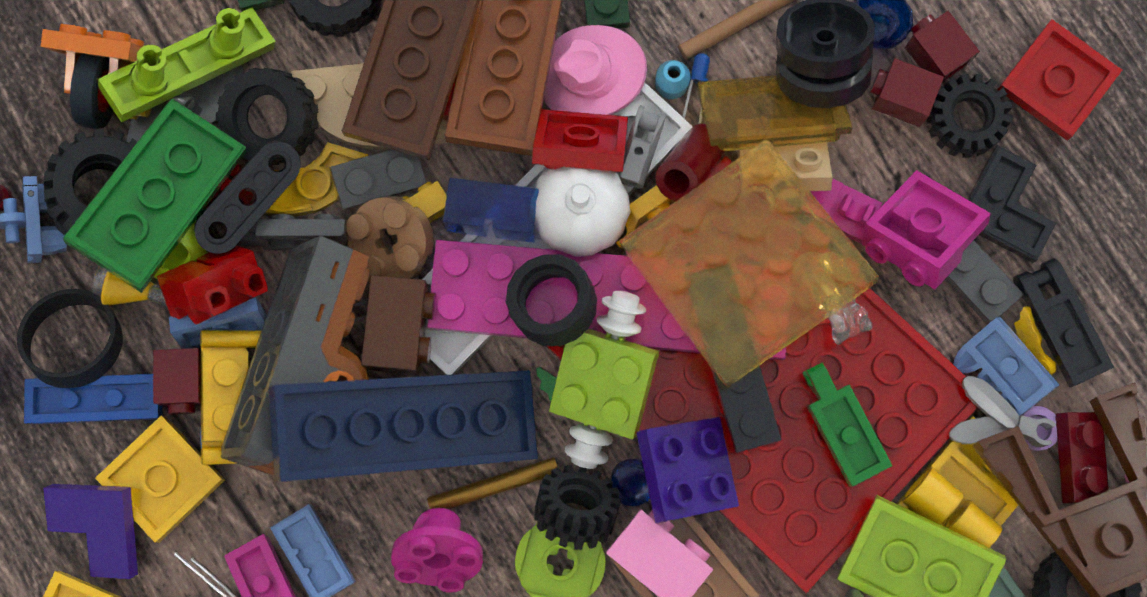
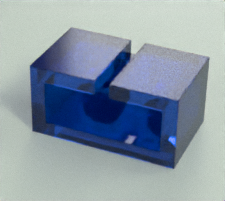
M449 178L443 223L448 232L487 237L488 226L486 220H493V231L496 238L535 243L537 231L535 227L536 200L539 188Z

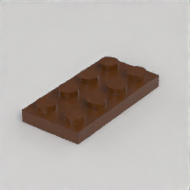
M384 0L342 128L343 135L429 160L480 0Z

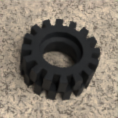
M963 74L957 80L951 79L939 90L930 115L927 118V124H932L929 134L931 138L937 135L939 141L936 145L940 149L946 145L950 148L948 154L956 156L960 152L963 153L962 158H970L973 154L980 156L989 149L991 150L1008 132L1006 128L1012 123L1013 115H1008V112L1012 109L1011 101L1004 102L1003 98L1007 95V92L1004 88L997 91L994 88L997 81L992 78L986 83L982 81L984 75L975 74L973 78H969V74ZM963 101H971L978 104L985 115L983 127L976 131H966L960 128L953 116L956 104Z
M572 465L564 466L563 473L557 467L551 470L550 476L546 474L543 477L536 500L534 520H538L537 528L540 532L547 530L545 536L547 539L552 541L558 537L560 538L559 546L565 548L568 542H573L574 549L582 550L584 542L591 549L597 547L598 540L602 544L608 540L609 535L612 534L621 499H618L620 494L618 488H612L613 481L609 478L601 481L602 473L594 470L591 475L586 473L587 468L579 467L577 472L573 470ZM566 504H578L584 506L588 510L573 509L567 506Z

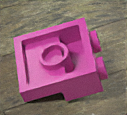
M916 170L865 223L862 245L865 246L868 256L875 262L883 264L888 260L901 268L904 278L912 285L920 287L926 284L936 289L961 262L963 251L988 225L991 213Z

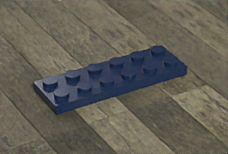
M530 370L268 386L274 482L538 459Z

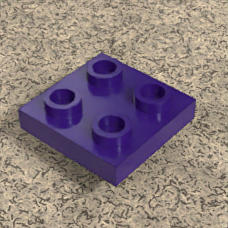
M720 417L636 432L655 523L739 506Z

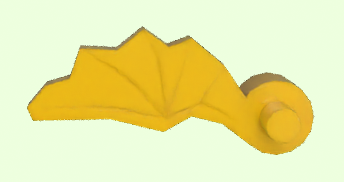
M1025 306L1020 312V319L1014 323L1016 335L1045 369L1053 375L1056 372L1057 363L1043 351L1041 347L1042 336L1035 325L1031 307Z

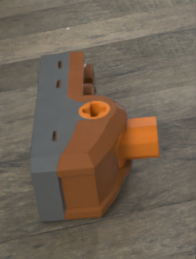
M321 235L290 249L221 447V458L274 476L268 386L369 380L367 370L361 365L357 355L340 346L342 338L347 337L352 329L355 314L351 311L353 305L360 301L368 281L370 271L367 269L369 256Z

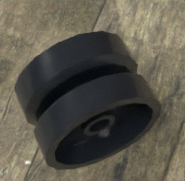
M804 0L788 8L778 20L776 31V50L778 52L776 80L780 90L792 101L816 108H833L847 105L861 97L870 86L872 75L875 24L870 14L858 4L847 0Z

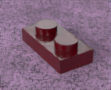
M1095 412L1055 414L1062 503H1079L1109 491L1104 430Z

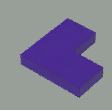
M51 484L43 488L47 531L86 533L90 577L131 579L138 575L131 487Z

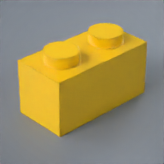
M438 181L433 184L432 182L423 184L417 189L418 193L410 198L408 196L402 197L405 199L402 201L408 202L412 207H418L422 210L430 223L454 209Z

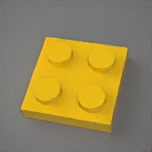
M163 415L95 477L102 486L131 487L133 520L155 543H160L225 481L212 465L201 464V453Z

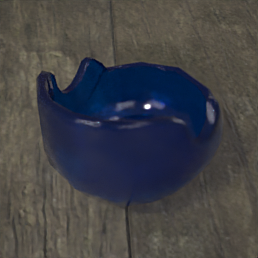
M906 0L851 1L870 14L875 24L873 46L875 49H892L902 44L913 27V10Z

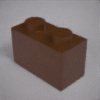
M371 275L361 365L367 370L421 375L422 364H429L431 337H425L426 319L433 320L436 293L429 292L430 287L425 280Z

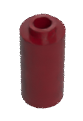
M697 124L683 136L656 172V185L665 197L677 202H684L694 197L725 153L726 142L721 132L711 125Z

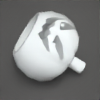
M573 167L548 169L539 177L535 193L530 201V215L541 239L553 249L575 257L594 255L603 249L613 246L623 234L631 212L629 195L619 175L614 171Z

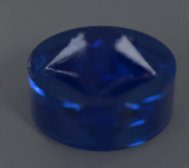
M627 459L618 463L612 470L610 479L613 481L612 488H618L620 493L618 499H621L620 503L627 506H639L646 503L650 496L642 460Z

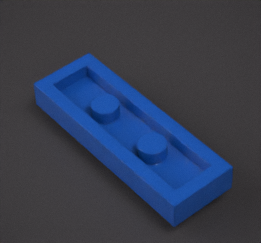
M153 374L102 376L90 384L76 388L54 387L38 378L25 379L24 424L157 420L163 415V406L153 404Z

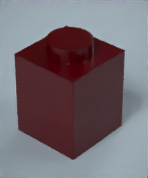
M949 10L936 19L930 14L911 28L910 31L913 33V36L905 46L907 52L920 68L943 76L942 83L968 66L980 52Z
M894 58L887 70L879 69L870 93L877 96L871 109L920 128L930 115L944 77Z
M201 349L153 350V404L168 407V414L195 413V406H201Z

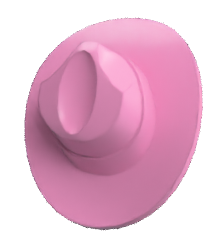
M582 26L564 33L554 43L544 102L551 110L602 115H612L619 112L638 96L644 85L647 74V61L641 46L629 34L609 26Z

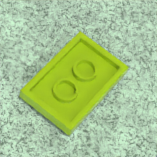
M876 495L839 571L837 580L872 597H988L1007 559L1005 555Z

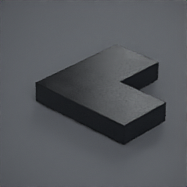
M997 145L993 149L967 200L991 213L989 223L979 234L980 236L1034 263L1038 260L1056 222L1017 203L1036 165Z

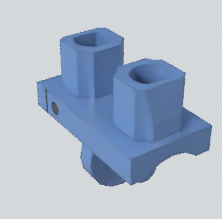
M37 176L23 177L24 213L18 212L17 199H3L4 213H0V229H5L6 243L13 244L20 242L19 229L25 228L28 263H41L42 255L66 252L67 244L63 241L66 233L63 235L57 229V226L40 227L39 213H47V205L44 199V184H37Z

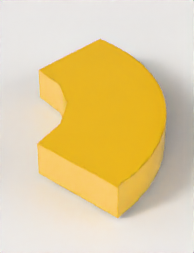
M327 142L320 156L306 167L300 168L295 180L264 214L271 216L275 214H288L297 217L312 214L339 201L329 167L369 155Z

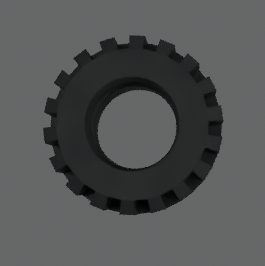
M94 129L93 136L86 137L83 131L74 135V142L69 143L65 140L58 146V154L51 155L48 160V169L44 171V199L50 219L55 220L57 229L63 235L70 230L87 208L75 195L74 186L76 181L83 174L92 170L104 169L115 172L136 145L137 141L132 138L128 143L123 140L124 134L117 131L113 132V137L104 136V129Z

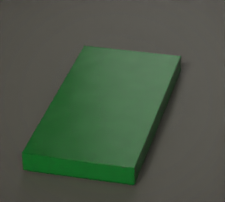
M171 98L64 236V243L142 293L246 154L247 147Z

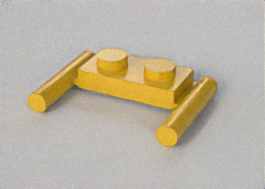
M262 330L200 331L202 465L237 464L221 458V447L248 372L247 348H256Z

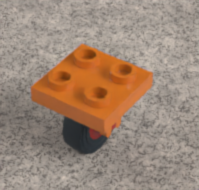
M60 24L59 31L43 29L40 47L66 56L64 93L70 94V107L74 122L79 126L92 129L106 127L114 111L98 88V79L137 61V52L144 46V41L131 38L129 34L103 30L102 37L101 34L88 32L87 28L69 24Z

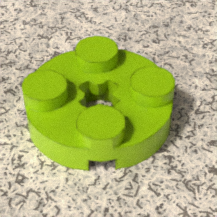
M537 524L524 534L516 551L515 569L521 585L531 597H589L597 590L603 579L606 565L605 554L599 540L595 548L590 549L587 543L584 542L582 550L574 549L573 542H568L566 548L559 546L560 538L558 537L550 541L545 537L547 530L540 532ZM559 549L567 550V558L574 561L573 568L564 569L562 575L554 574V566L547 563L549 554L557 555Z

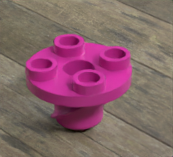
M432 508L426 510L418 517L412 530L405 532L395 540L391 553L394 577L402 583L416 582L423 585L437 586L444 592H458L464 588L465 581L473 578L481 570L483 549L474 537L460 530L461 521L455 512L445 508Z

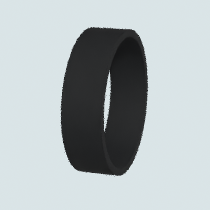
M82 289L60 290L37 301L23 317L17 333L18 351L23 361L38 379L58 388L81 387L102 377L116 362L123 344V332L120 322L108 304L103 305L101 297L97 294ZM88 305L96 307L109 315L111 330L108 342L100 355L85 367L72 372L53 373L42 370L33 364L31 358L33 336L40 324L54 312L68 306Z

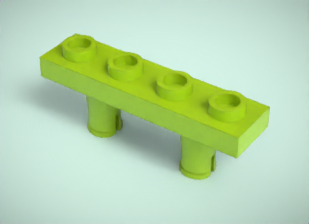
M253 7L241 13L235 9L226 8L217 14L215 25L166 48L160 49L158 46L150 44L141 47L137 52V61L99 78L98 88L122 123L273 50L276 41Z

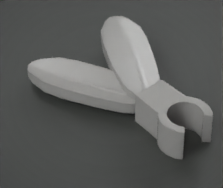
M973 376L963 378L962 386L966 396L988 417L970 419L958 423L949 432L951 440L965 445L975 444L979 440L1019 426L1025 440H1028L1031 445L1041 448L1052 444L1051 440H1042L1037 435L1038 425L1046 430L1056 426L1052 420L1047 418L1037 420L1023 415L1019 416L1015 409L990 384Z

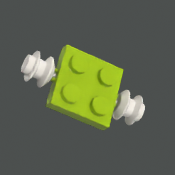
M614 291L612 296L602 298L601 302L609 310L607 315L598 316L597 322L607 334L588 329L578 339L565 344L549 412L581 422V424L572 426L569 429L570 435L576 439L575 444L565 446L564 451L571 457L573 464L582 468L594 469L598 464H604L608 461V455L601 450L602 446L610 445L613 442V437L608 432L633 440L640 428L659 351L625 340V337L641 332L642 328L634 322L635 316L644 314L647 310L645 306L639 303L640 298L629 292Z

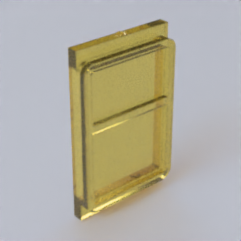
M776 75L697 82L702 116L705 119L710 145H718L719 149L723 151L835 142L840 139L841 134H852L850 115L845 105L833 108H816L792 101L780 90Z

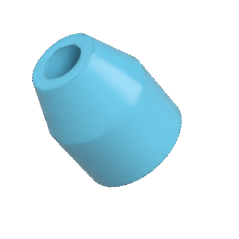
M669 60L661 64L655 78L657 92L667 99L680 98L687 92L690 83V72L687 66L677 60ZM668 71H677L680 75L677 78H671L668 75Z

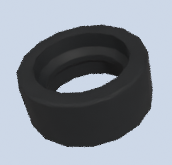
M544 254L528 260L515 271L507 286L506 305L511 319L529 340L542 346H561L575 341L589 329L596 315L597 296L587 273L575 260L559 254ZM550 278H566L570 280L576 287L578 300L573 311L563 320L552 324H540L528 315L526 300L532 289L540 282Z

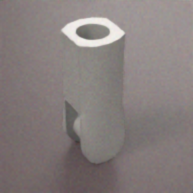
M642 105L638 108L625 145L623 172H616L622 184L636 189H642L666 118V113L661 112L660 116L644 111L645 106ZM638 128L654 132L652 141L636 137Z

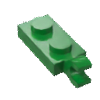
M823 362L802 372L808 386L818 399L808 405L807 408L848 486L853 487L893 466L850 385L837 390Z

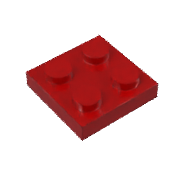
M1051 19L997 90L999 91L1004 88L1007 92L1006 97L1068 141L1119 76L1122 69Z
M542 109L533 144L532 164H540L552 170L561 167L623 172L628 117Z

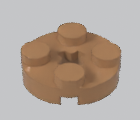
M387 196L370 200L363 204L356 214L351 215L346 222L348 247L369 256L367 269L370 271L367 282H370L371 275L414 279L425 269V267H422L426 263L427 256L432 254L434 238L428 218L418 207H412L408 202L402 201L405 199L401 197ZM386 230L389 235L396 234L398 243L392 245L393 252H390L383 243Z

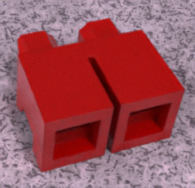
M237 245L225 253L216 254L209 252L197 258L196 261H190L156 276L170 316L181 319L188 315L196 325L255 298L268 290L263 270L258 267L254 252Z

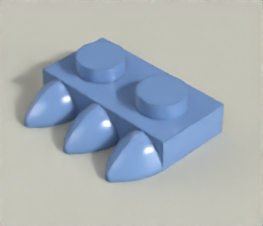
M996 317L965 343L958 351L953 363L963 374L982 368L977 378L990 384L998 393L1001 391V396L1015 409L1019 416L1026 413L1059 386L1058 382L1001 317Z

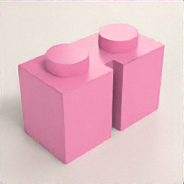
M639 510L605 552L658 597H692L714 570L705 563L710 555L690 538L682 544L670 534V531L674 528L670 521L655 523L653 510L648 515L643 510Z

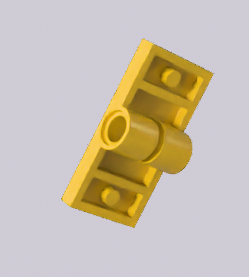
M972 416V417H969L967 420L976 419V418H975L974 416ZM951 439L896 503L988 548L994 544L1003 529L1001 525L1018 506L974 450L973 444L965 445L954 442Z

